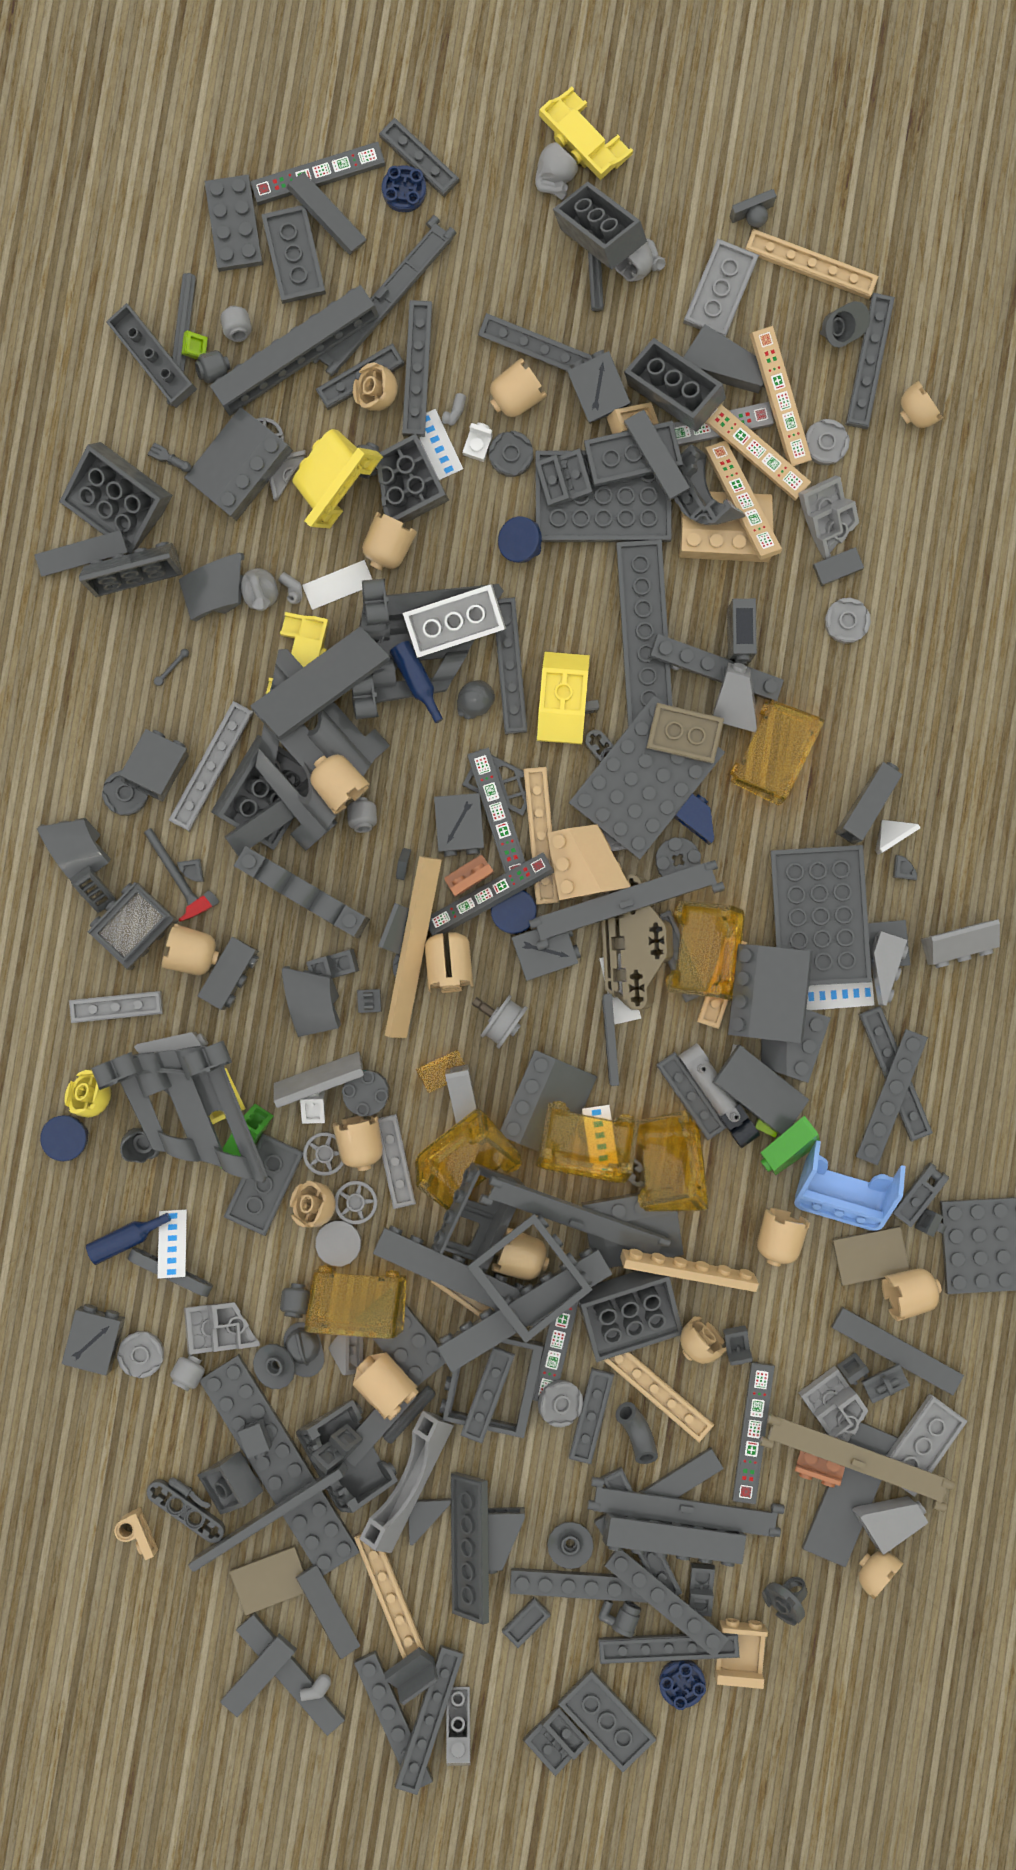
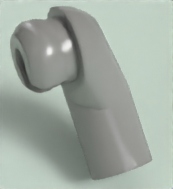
M457 393L455 395L451 413L443 412V424H449V426L456 424L464 409L466 401L464 394Z
M283 572L278 581L288 588L287 600L291 604H298L303 597L302 585L286 572Z
M321 1674L312 1687L300 1689L301 1701L322 1698L331 1685L330 1677L327 1674Z

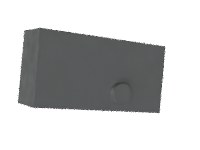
M586 182L553 208L560 229L611 270L647 242L641 221L589 182Z
M655 338L649 342L624 371L629 387L695 432L702 427L726 399L721 382Z

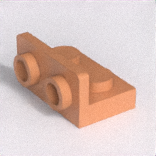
M479 855L446 876L444 880L456 898L494 874V871L483 855Z
M801 1450L795 1471L799 1472L800 1477L812 1480L814 1477L822 1480L821 1483L823 1485L835 1488V1485H841L845 1467Z

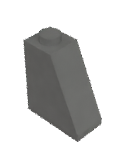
M525 1507L488 1508L489 1574H495L503 1570L524 1522Z

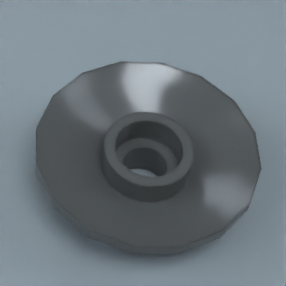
M267 1344L261 1347L255 1354L253 1360L254 1372L263 1385L271 1389H281L290 1384L295 1375V1362L291 1354L284 1347L277 1344Z
M565 1522L555 1527L550 1533L547 1543L548 1552L553 1562L567 1569L579 1568L584 1565L591 1557L594 1547L592 1536L588 1529L575 1522ZM572 1539L574 1545L568 1546L566 1541Z

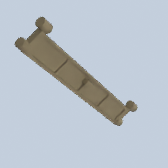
M770 1414L768 1416L767 1423L772 1424L768 1438L761 1437L760 1446L772 1449L774 1441L935 1499L932 1508L941 1512L946 1511L947 1504L942 1502L946 1488L949 1490L953 1489L954 1481L776 1415Z

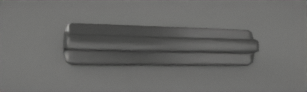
M588 252L591 310L594 312L602 311L604 305L601 261Z
M426 1386L383 1434V1438L389 1444L396 1440L434 1398L435 1391L431 1387Z

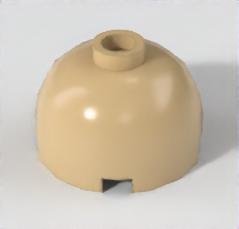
M375 362L368 363L359 371V373H362L359 380L355 379L354 400L365 409L381 411L388 408L395 400L398 388L397 380L388 368Z
M919 381L915 382L904 392L901 398L903 411L900 414L907 424L912 422L916 427L925 428L932 426L943 418Z
M306 1181L304 1184H299L293 1191L290 1200V1207H293L294 1215L291 1214L292 1219L297 1225L306 1228L324 1225L332 1218L335 1211L334 1194L326 1185L316 1181Z
M694 1316L681 1331L680 1342L683 1349L682 1352L690 1361L693 1360L701 1364L712 1363L726 1351V1347H722L724 1339L712 1324L707 1322L705 1326L700 1322L701 1317Z
M877 1551L872 1556L867 1553L859 1563L862 1566L859 1572V1582L865 1592L875 1599L903 1563L889 1552L883 1555L880 1551Z

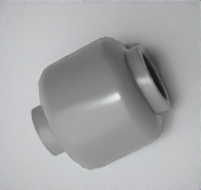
M230 306L222 312L220 322L225 337L234 342L245 340L252 331L250 317L246 309Z
M359 797L356 801L350 803L347 807L348 825L355 832L365 833L371 831L377 824L376 805L365 797Z
M189 1355L188 1358H178L170 1373V1377L173 1379L172 1384L186 1391H189L190 1388L195 1389L205 1372L204 1367L200 1365L202 1360L192 1355Z

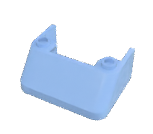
M816 1140L803 1166L795 1194V1206L800 1210L867 1230L877 1231L882 1229L903 1197L906 1166L901 1165L894 1177L879 1174L874 1176L870 1182H866L827 1170L828 1161L819 1155L821 1141Z

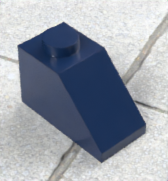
M692 794L673 818L710 845L714 841L711 808L707 805L708 801L699 794L696 796Z

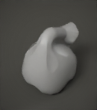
M557 142L550 143L541 152L536 170L535 185L540 192L554 194L563 201L567 196L568 186L566 183L572 181L576 176L578 164Z
M646 238L647 242L615 267L616 271L627 281L642 280L651 270L660 271L665 267V258L658 255L653 240Z
M256 568L247 571L242 577L241 592L244 602L250 609L264 611L277 601L278 588L270 572L262 568Z

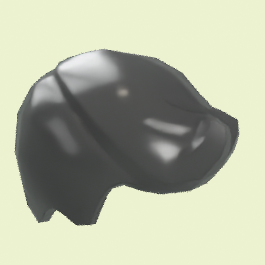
M482 680L470 681L464 685L458 694V715L464 716L465 719H474L487 713L495 701V694L491 686Z
M137 1127L128 1130L121 1140L120 1153L125 1161L144 1163L147 1159H153L160 1154V1151L151 1148L142 1128Z

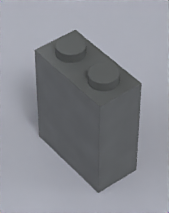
M145 729L120 773L122 783L163 802L188 758L186 746L180 741L173 740L172 742L166 739L159 731L153 730L151 732Z

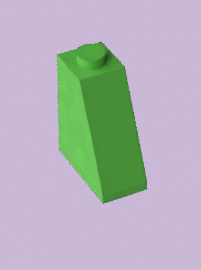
M254 1104L244 1115L255 1144L274 1117V1115L257 1104ZM231 1133L223 1147V1152L241 1156Z
M804 1116L761 1152L763 1159L760 1162L767 1172L772 1170L776 1176L809 1153L815 1141H820L819 1134Z

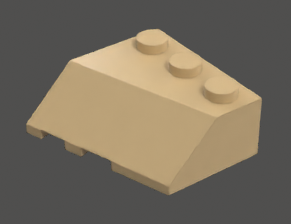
M598 824L547 833L559 900H571L632 887L625 878L622 867L616 861L611 847Z

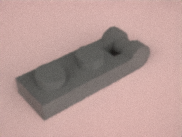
M931 1162L928 1163L921 1175L900 1200L892 1214L909 1227H912L946 1184L949 1176L944 1172L940 1173L936 1170V1166ZM930 1177L935 1180L933 1185L927 1182Z

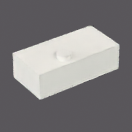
M492 584L403 613L417 658L506 629Z

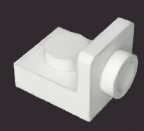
M471 423L470 432L462 452L464 456L484 462L493 437L492 430L488 425Z
M325 1091L300 1100L302 1124L325 1123Z

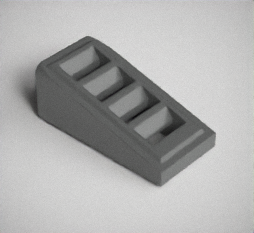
M90 866L70 878L73 887L97 913L104 910L110 902L116 900ZM89 879L92 880L90 883H88V884L85 885L84 887L82 886V884L85 883L86 881H88ZM96 884L97 887L88 893L87 890ZM100 890L103 892L94 899L92 898V896ZM105 896L108 897V899L100 905L96 903Z

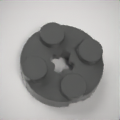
M674 837L665 841L658 848L655 855L658 873L663 877L700 865L701 854L696 845L685 838ZM680 854L683 856L684 864H679L676 867L673 865L674 860L672 856Z

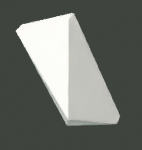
M882 820L875 849L876 853H883L920 829V826L913 823Z

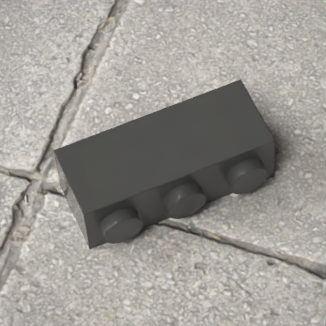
M231 937L199 992L198 997L220 1010H225L226 1007L230 1008L236 999L234 993L238 987H243L248 978L245 975L248 969H253L259 959L257 956L259 951L236 937Z

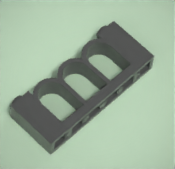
M247 846L244 847L234 864V867L355 938L359 939L370 920Z

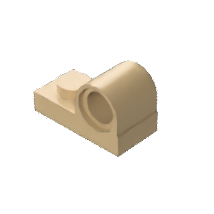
M652 403L615 409L606 418L612 434L628 431L624 425V420L642 410H645L653 425L659 424Z
M141 1507L122 1516L114 1529L116 1538L122 1542L136 1539L138 1553L140 1555L143 1554L145 1560L154 1557L158 1548ZM123 1524H130L133 1531H126L123 1528Z

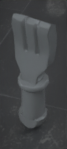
M153 443L147 454L161 462L167 461L169 465H173L183 472L191 470L189 462L177 458L174 454L170 455L167 449L156 443Z
M174 1477L169 1479L168 1484L183 1494L185 1498L189 1495L198 1505L205 1508L211 1507L210 1503L203 1501L192 1491V1487H188Z

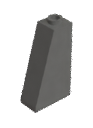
M704 324L683 358L722 384L759 394L762 387L765 388L756 356Z
M882 762L878 765L836 829V834L853 845L863 841L903 775L898 772L899 768L890 762Z

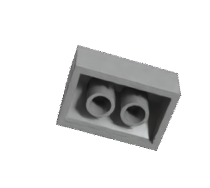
M999 919L922 938L921 942L927 964H935L936 968L950 965L949 960L956 958L958 962L972 959L971 954L979 953L980 956L992 954L994 948L1000 947Z

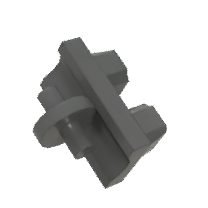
M899 1363L861 1381L872 1403L892 1396L896 1392L910 1386Z

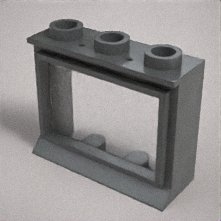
M136 882L133 884L129 883L121 891L123 895L117 901L113 900L105 908L107 912L102 917L98 916L90 924L91 929L88 931L126 970H133L135 967L133 964L149 952L148 948L165 935L164 931L172 923L176 924L179 921L142 885Z

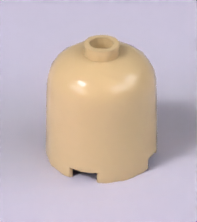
M522 358L496 377L490 386V393L493 397L490 403L497 413L502 411L508 417L521 415L547 397L545 391L540 393L538 388L541 387V384L529 367L524 369L522 366L525 363Z
M376 512L362 547L365 557L371 561L370 566L380 571L383 568L395 569L399 567L417 531L412 528L408 530L402 527V522L385 514L382 516L379 512Z
M324 755L314 763L316 768L310 777L311 784L334 814H338L347 807L344 804L351 798L356 801L369 788L368 785L370 784L342 755H332L328 758Z
M174 924L167 940L166 946L170 948L167 957L163 956L162 968L192 975L205 974L209 971L211 965H216L219 952L215 951V939L207 933Z
M371 1115V1119H364V1116H353L342 1119L341 1125H338L336 1122L333 1123L341 1161L346 1166L357 1168L358 1171H365L371 1169V1165L381 1159L383 1146L378 1115Z
M770 1208V1210H765L757 1248L760 1254L768 1259L767 1263L779 1267L781 1264L793 1263L798 1259L810 1226L809 1220L800 1216L799 1220L790 1217L791 1212L782 1209Z
M507 1227L506 1235L513 1229ZM521 1233L495 1254L498 1256L497 1263H492L491 1269L492 1271L522 1280H534L540 1275L542 1270L546 1271L549 1258L546 1257V1246L540 1239Z
M919 1268L885 1276L886 1279L882 1280L884 1299H889L892 1306L889 1312L896 1321L932 1311L938 1305L939 1293L942 1291L940 1282L925 1269Z

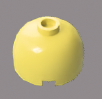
M91 1070L81 1071L76 1075L79 1077L75 1082L70 1081L68 1084L64 1102L69 1107L71 1113L87 1118L94 1117L102 1113L108 1106L111 1098V1088L109 1086L99 1090L93 1072Z

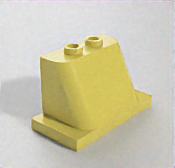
M331 429L326 432L321 439L314 443L309 456L301 461L299 470L292 480L293 484L313 509L304 521L310 527L331 528L343 512L338 503L360 474L370 475L383 456L375 450L357 448L338 430Z

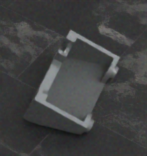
M354 1400L346 1401L296 1431V1435L319 1477L324 1473L311 1460V1455L326 1444L330 1436L344 1425L348 1424L354 1431L360 1426L359 1421L362 1419L361 1414L363 1411L361 1406L356 1401L354 1402ZM372 1447L355 1467L345 1459L344 1462L348 1467L346 1474L343 1478L327 1487L326 1490L335 1506L341 1512L353 1513L398 1482L395 1476L397 1472L390 1462L381 1461L374 1447Z

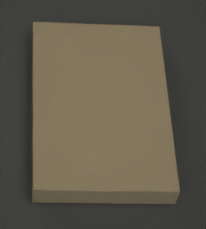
M657 703L646 748L714 764L724 718Z
M900 1226L832 1239L842 1286L884 1278L890 1274L909 1270Z
M296 1545L230 1570V1575L245 1616L304 1594L295 1578L305 1571Z

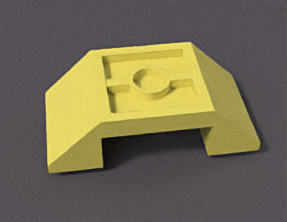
M544 653L537 741L582 744L590 655Z

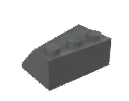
M416 433L379 452L383 458L377 465L385 515L404 523L449 501Z
M806 1009L803 1044L761 1039V1062L774 1072L809 1083L831 1018Z

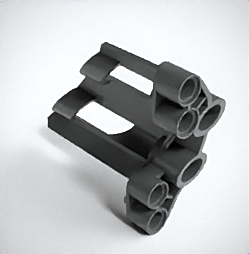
M385 578L362 581L363 610L360 626L389 655L390 661L351 689L356 720L379 717L376 703L413 697L405 681H396L395 670L398 666L390 653L393 647L404 641H410L413 646L403 613L487 585L386 595ZM492 584L498 601L504 590L499 584ZM475 639L419 657L420 661L444 658L433 678H430L434 686V693L446 692Z
M288 649L278 650L270 691L303 668ZM335 702L318 713V722L313 730H308L302 724L280 740L281 744L305 770L308 788L302 793L276 767L275 762L279 739L265 724L263 725L255 767L301 823L290 835L305 851L338 823L334 819L337 814L332 812L311 784L310 777L316 768L314 763L324 755L328 758L339 754L344 756L364 776L373 761L390 746L376 729L367 736H364Z
M224 1040L210 1046H193L134 1055L130 1052L91 1068L99 1090L120 1082L153 1150L166 1152L170 1156L186 1161L207 1162L222 1167L225 1172L231 1175L255 1179L262 1183L265 1182L267 1173L224 1068V1065L232 1063ZM164 1090L171 1097L187 1138H177L163 1133L149 1098L150 1095ZM212 1112H224L241 1156L223 1152L209 1117Z

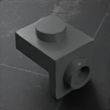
M746 1326L723 1329L726 1353L730 1365H742L752 1362L753 1358L749 1347Z

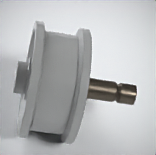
M509 995L501 1007H497L495 1010L476 997L472 1005L490 1017L488 1020L489 1024L480 1036L482 1038L487 1036L497 1043L496 1048L499 1049L509 1034L511 1036L516 1034L521 1026L518 1022L528 1007H520L511 1000L512 996Z

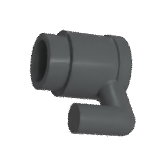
M604 1600L598 1615L599 1620L612 1626V1629L617 1633L632 1638L640 1619L641 1608L632 1602L624 1601L617 1616L614 1617L609 1614L613 1602Z

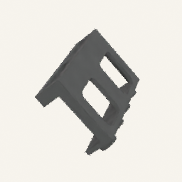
M471 1162L469 1168L464 1171L460 1188L454 1193L450 1209L444 1214L441 1229L434 1236V1246L438 1252L443 1254L445 1250L475 1260L501 1240L516 1208L493 1200L491 1206L468 1198L479 1175L489 1179L491 1176L500 1177L525 1186L521 1180ZM460 1216L479 1223L473 1240L468 1246L449 1240ZM494 1255L479 1267L488 1269Z

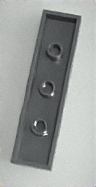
M127 303L106 321L175 408L197 390Z

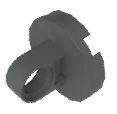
M792 1577L783 1586L772 1582L763 1590L762 1595L768 1607L773 1605L778 1611L775 1615L785 1623L795 1626L797 1622L799 1624L805 1617V1610L801 1602L806 1598L808 1591L802 1578ZM795 1586L802 1587L799 1592L793 1593L790 1591Z

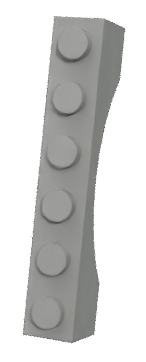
M422 1411L412 1431L411 1452L403 1475L386 1502L369 1518L359 1538L375 1551L392 1553L454 1427L452 1423L442 1421L443 1417L438 1414Z

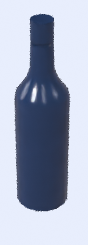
M404 641L390 650V653L413 697L424 703L434 722L439 723L443 718L434 702V686L419 657L417 658L411 642Z
M165 1213L148 1222L133 1221L86 1244L87 1254L92 1263L98 1265L144 1242L152 1230L171 1221L168 1213Z

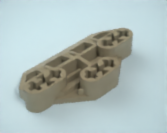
M625 876L631 886L636 882L638 884L647 882L642 876ZM617 891L607 892V893H605L604 895H607V894H610V893H614V892H617ZM651 905L602 921L605 990L612 994L614 998H619L631 1010H644L652 1006L654 1002L653 979L663 963L670 961L673 957L672 926L668 921L662 920ZM616 918H619L620 936H624V938H616ZM662 927V931L656 932V928ZM655 939H664V943H655ZM617 949H625L621 950V968L626 969L618 970ZM663 950V954L657 955V951ZM642 974L643 978L637 979V975ZM618 981H626L622 982L623 995L619 992ZM644 986V989L636 990V987ZM638 997H643L644 1002H638Z

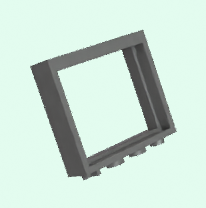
M532 1214L467 1266L525 1343L593 1290L589 1286L593 1282L584 1271L581 1274L575 1267L578 1262L570 1252L568 1254L563 1252L560 1247L564 1244L556 1234L550 1235L546 1230L549 1226L541 1215L536 1217L535 1214ZM533 1224L582 1288L530 1330H527L479 1266Z
M511 1336L501 1343L532 1349L517 1423L491 1419L488 1431L524 1438L543 1351V1342L529 1340L525 1343L522 1338ZM459 1368L452 1372V1377L447 1376L444 1390L448 1391L447 1400L442 1399L439 1412L444 1413L442 1421L464 1425L468 1413L452 1410L460 1373Z

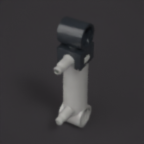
M698 1043L678 1055L740 1148L742 1149L758 1138L760 1133L741 1105L712 1083L718 1073Z

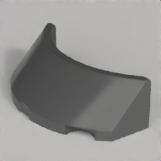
M691 444L681 453L683 466L679 468L690 489L674 498L681 511L690 519L705 525H718L745 517L744 512L734 507L728 499L724 500L723 503L713 499L707 487L705 476L707 455Z

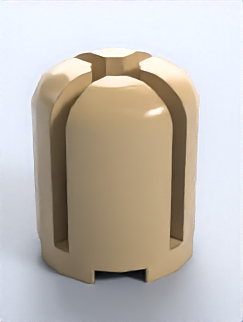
M456 932L448 933L452 977L447 975L443 933L435 934L426 941L425 956L429 992H431V988L441 989L442 993L462 991V986L471 984V989L474 987L470 945L466 936Z

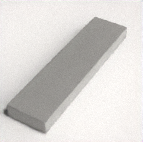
M161 991L69 1000L71 1023L163 1014Z
M397 1114L378 1118L383 1146L382 1159L393 1209L416 1204Z

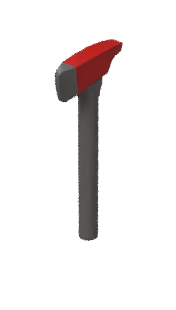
M152 828L144 832L186 899L188 905L186 913L179 918V922L196 917L219 903L217 897L209 890L200 898L194 895Z

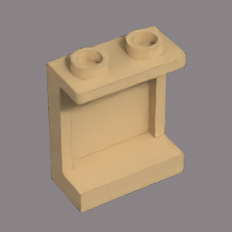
M735 1618L719 1620V1631L722 1633L738 1634L740 1658L716 1659L714 1677L717 1685L764 1689L762 1672L765 1637H768V1630L765 1624L757 1620H750L748 1623L739 1622Z

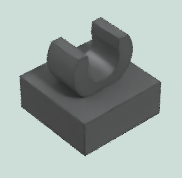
M380 989L357 990L358 1013L382 1012Z
M926 1208L914 1228L934 1237L936 1231L943 1234L947 1226L940 1223L943 1218L942 1215Z
M856 1352L837 1365L851 1385H857V1380L863 1376L867 1378V1373L870 1372Z

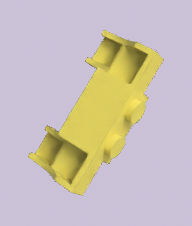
M571 87L559 97L549 100L539 109V116L554 131L555 141L562 148L565 147L577 164L580 163L584 168L588 167L601 180L613 168L617 169L633 154V150L626 147L620 140L619 135L605 144V139L580 114L587 107V102L583 101L574 92V88Z
M285 612L280 635L295 639L291 654L303 667L327 651L324 648V641L329 621L328 619L316 616H304ZM269 678L268 680L269 683L266 694L270 692L273 678Z

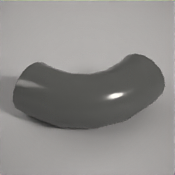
M625 1402L621 1404L616 1410V1419L629 1436L636 1462L648 1464L656 1461L658 1458L657 1448L645 1417L633 1403Z

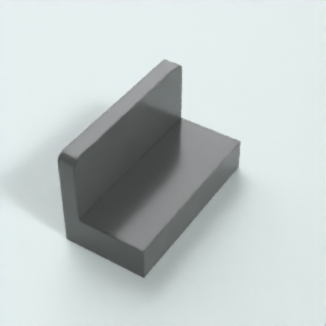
M420 1647L384 1672L385 1680L397 1688L399 1702L402 1705H405L438 1681L434 1657Z

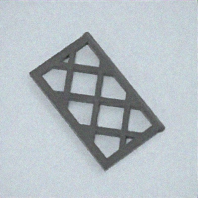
M491 755L508 809L523 816L527 809L526 791L523 790L520 778L524 777V771ZM504 766L514 771L515 776L502 780L499 768ZM471 768L462 786L479 793L477 787L469 784L471 777L474 776ZM517 780L520 792L508 796L504 784ZM522 796L524 804L519 809L511 805L509 799Z

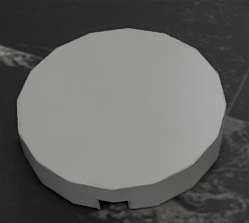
M823 419L810 426L805 438L812 461L820 465H832L844 457L849 449L850 439L845 431V427L841 423L831 419Z
M842 598L833 603L827 610L824 619L825 628L829 636L843 644L854 643L860 640L868 632L871 623L868 609H866L861 601L853 598Z
M334 1220L325 1224L319 1230L315 1248L318 1256L325 1263L331 1266L342 1267L350 1264L358 1256L361 1249V1237L359 1231L352 1224L343 1220Z
M147 1331L131 1333L120 1344L117 1354L119 1366L129 1376L137 1378L151 1376L160 1368L164 1360L162 1342L156 1335Z
M557 1380L548 1384L541 1392L538 1400V1410L543 1420L551 1426L560 1428L572 1424L573 1420L579 1417L583 1405V1396L580 1390L566 1380Z

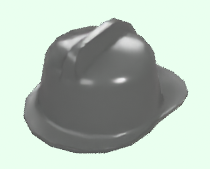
M853 301L847 303L824 318L822 330L819 333L833 347H843L866 332L870 322L869 310L862 302Z
M298 1322L291 1325L283 1338L284 1348L291 1354L295 1362V1374L301 1377H312L322 1369L324 1364V1352L317 1329L306 1322Z

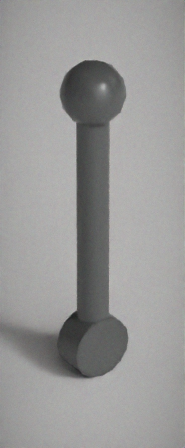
M182 649L180 655L160 677L154 679V683L157 686L163 685L164 678L183 658L188 657L189 651Z

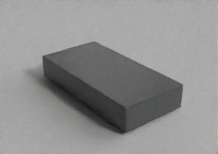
M855 547L817 562L813 565L820 585L824 586L864 569V566Z
M534 1596L502 1628V1633L519 1648L551 1616V1613Z

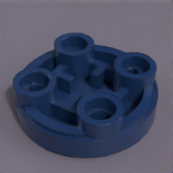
M407 165L391 166L382 181V195L390 208L398 212H411L420 207L425 200L427 189L422 171Z
M517 516L509 519L502 526L498 535V547L501 554L507 560L514 563H525L541 553L542 535L535 521L523 516Z
M522 890L491 908L493 922L500 930L509 934H518L526 931L530 927L529 920L536 917V904L533 898L526 891Z
M61 1115L50 1119L44 1125L40 1135L42 1149L50 1158L57 1161H69L77 1158L85 1150L89 1133L84 1124L76 1117Z
M691 1660L670 1661L664 1666L659 1676V1688L663 1698L678 1710H684L695 1705L706 1692L704 1674L701 1668Z

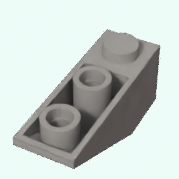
M882 931L876 932L870 951V960L878 1005L886 1006L887 1002L890 1003L894 995L893 983L894 980L897 981L900 977L901 968H899L901 959H905L908 946H906V939Z
M453 1687L446 1706L447 1766H471L470 1687Z

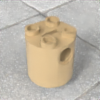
M387 1352L368 1356L356 1369L353 1386L369 1404L378 1410L384 1420L388 1418L391 1421L402 1409L400 1405L404 1401L406 1404L410 1403L419 1393L416 1390L418 1386L405 1374Z

